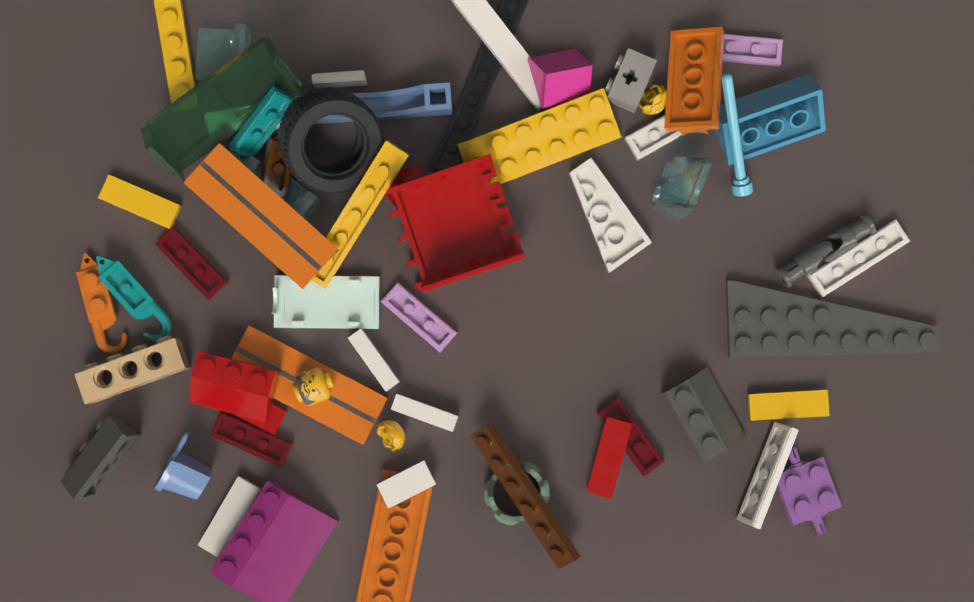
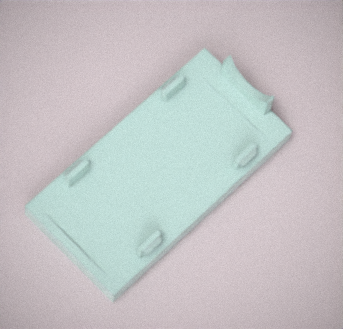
M275 275V285L272 288L274 328L379 329V276H334L326 289L311 281L303 290L287 275Z

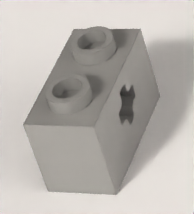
M629 48L625 56L620 54L614 69L619 70L615 79L610 78L605 88L609 103L635 113L657 60ZM628 75L632 76L630 85L625 84Z

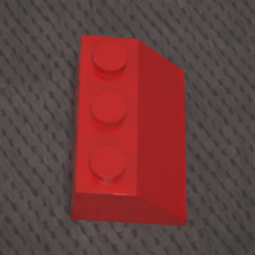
M198 351L191 374L189 402L267 423L280 371L206 351Z

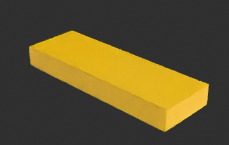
M109 174L98 196L103 201L168 229L173 227L182 207Z
M828 390L747 394L750 421L830 416Z

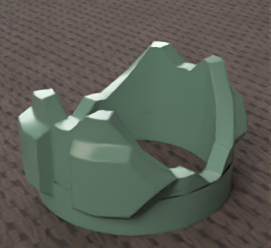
M518 460L524 471L530 473L537 480L540 487V495L545 503H548L549 484L546 479H542L540 476V469L533 463ZM494 473L484 485V501L486 506H491L494 511L493 516L499 522L511 526L524 521L525 518L522 514H508L496 504L493 497V488L498 477Z

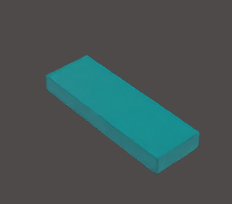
M272 86L229 144L231 151L253 159L279 125L289 105L291 106V103L296 101L295 96Z

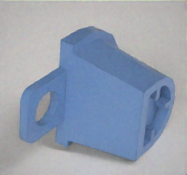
M186 429L165 463L154 485V489L159 492L165 489L197 500L211 478L212 468L180 451L190 433V430Z

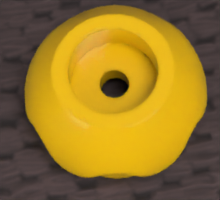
M652 85L650 91L643 93L641 103L638 104L642 109L641 112L654 115L660 113L665 108L667 91L664 86Z
M391 420L379 423L377 434L383 438V445L391 448L392 452L397 449L400 450L406 438L402 427L397 422Z

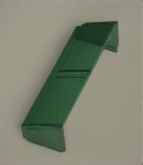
M270 36L267 38L263 37L207 77L205 82H200L146 121L145 126L141 128L145 149L172 177L177 176L184 182L183 170L240 130L272 86L289 93L296 90L301 97H304L300 88L302 85L301 80Z

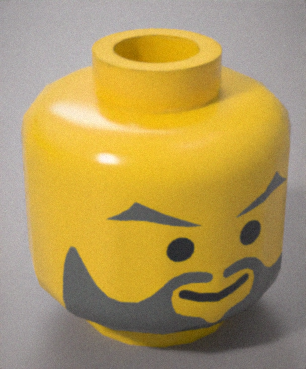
M319 367L299 373L296 376V382L293 383V389L300 403L304 402L308 406L329 399L331 395L330 388L334 387L329 372L323 373Z

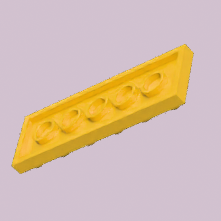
M601 88L459 143L457 146L463 162L491 153L498 176L488 179L489 183L500 181L503 184L621 138V134L604 88Z

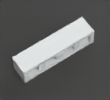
M359 329L348 337L385 391L390 390L400 382L363 329Z
M396 394L391 410L453 432L459 417L458 415L400 394Z

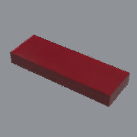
M175 226L155 243L209 301L229 283Z
M618 397L596 412L604 424L607 415L633 423L625 452L642 476H646L665 462Z
M223 411L220 412L210 436L281 468L284 466L294 444Z

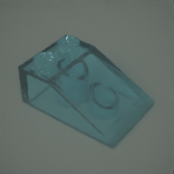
M675 157L671 163L666 162L661 174L665 180L662 187H656L651 199L655 201L653 209L683 220L695 208L713 159Z

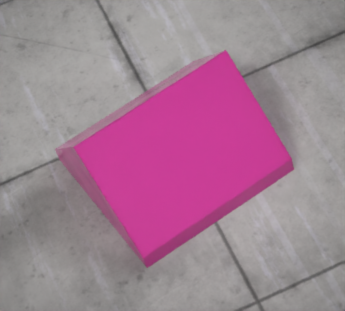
M576 49L529 57L527 59L542 109L557 106L590 93L593 65Z

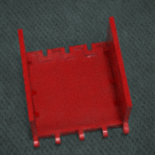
M491 153L386 189L385 195L392 193L398 208L388 212L390 218L397 215L401 217L406 234L397 237L398 242L409 240L415 259L407 261L406 265L410 267L417 264L422 281H418L413 285L415 289L421 288L422 293L525 259L517 231L509 233L505 231V229L515 226L509 207H497V204L506 201L500 181L489 183L488 180L498 176Z

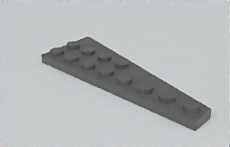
M726 281L728 358L940 353L939 327L742 282Z

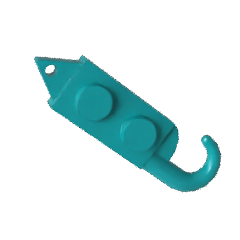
M96 256L100 274L99 280L125 309L136 319H145L154 315L162 324V331L159 334L151 335L148 332H144V337L156 342L157 339L168 336L172 328L169 316L120 260L113 261Z

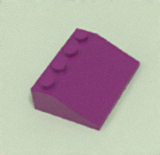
M270 479L262 488L209 573L229 586L261 602H288L338 523V520L279 482Z

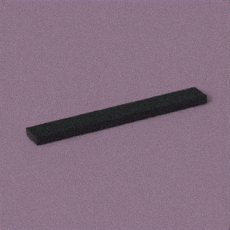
M500 0L496 14L513 36H515L529 0ZM484 42L481 45L430 166L437 171L462 162V156L457 144L472 138L502 65Z

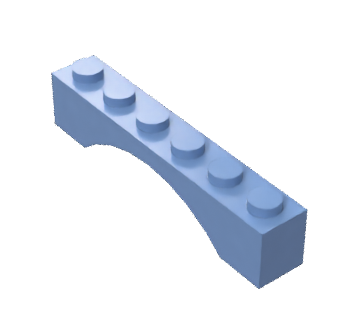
M450 83L423 84L382 92L353 93L374 112L378 120L453 114ZM307 92L292 94L295 96V98L301 97L302 94H306ZM329 115L317 120L314 124L353 122V120L342 115Z

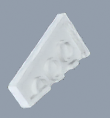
M592 158L569 173L609 274L652 242Z

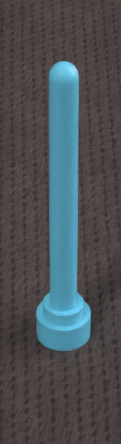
M725 73L722 76V86L735 171L731 188L734 196L741 197L753 193V184L745 172L733 78L731 74Z

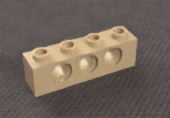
M168 335L157 339V344L151 347L143 344L132 348V353L122 356V353L109 356L106 358L107 363L98 365L97 362L82 366V372L74 375L84 404L99 402L191 368L181 339H172V336ZM157 352L162 356V363L158 367L152 363V357ZM132 361L137 365V372L133 376L127 371V367ZM107 370L112 374V381L108 385L103 381V374Z

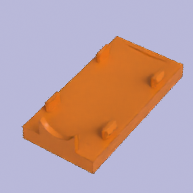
M722 27L671 31L664 125L667 132L680 131L683 136L693 132L709 135V130L719 129L724 30Z

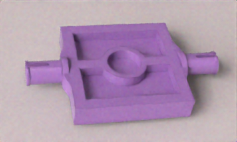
M792 447L789 454L791 465L783 470L777 485L780 498L790 525L812 521L816 534L822 535L828 532L822 517L830 511L841 508L840 500L824 457H818L810 461H801L797 447Z

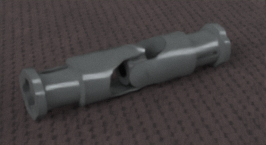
M862 213L859 215L858 220L848 226L843 225L817 242L815 246L800 252L793 257V261L782 268H775L778 279L786 288L791 287L792 282L803 275L807 277L818 270L824 262H829L858 244L857 241L868 234H875L876 228L874 223L866 214ZM830 242L839 244L840 248L834 252Z

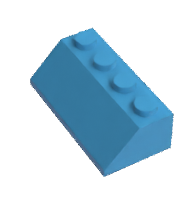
M809 73L735 99L744 160L826 131L822 88ZM724 103L720 105L719 129H715L727 164L732 165L733 157Z

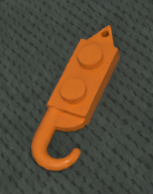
M84 253L80 270L76 272L89 323L92 325L99 349L104 353L117 354L126 346L127 334L122 333L121 342L116 346H111L107 343L104 330L112 327L117 321L112 293L98 278L100 274L97 262Z

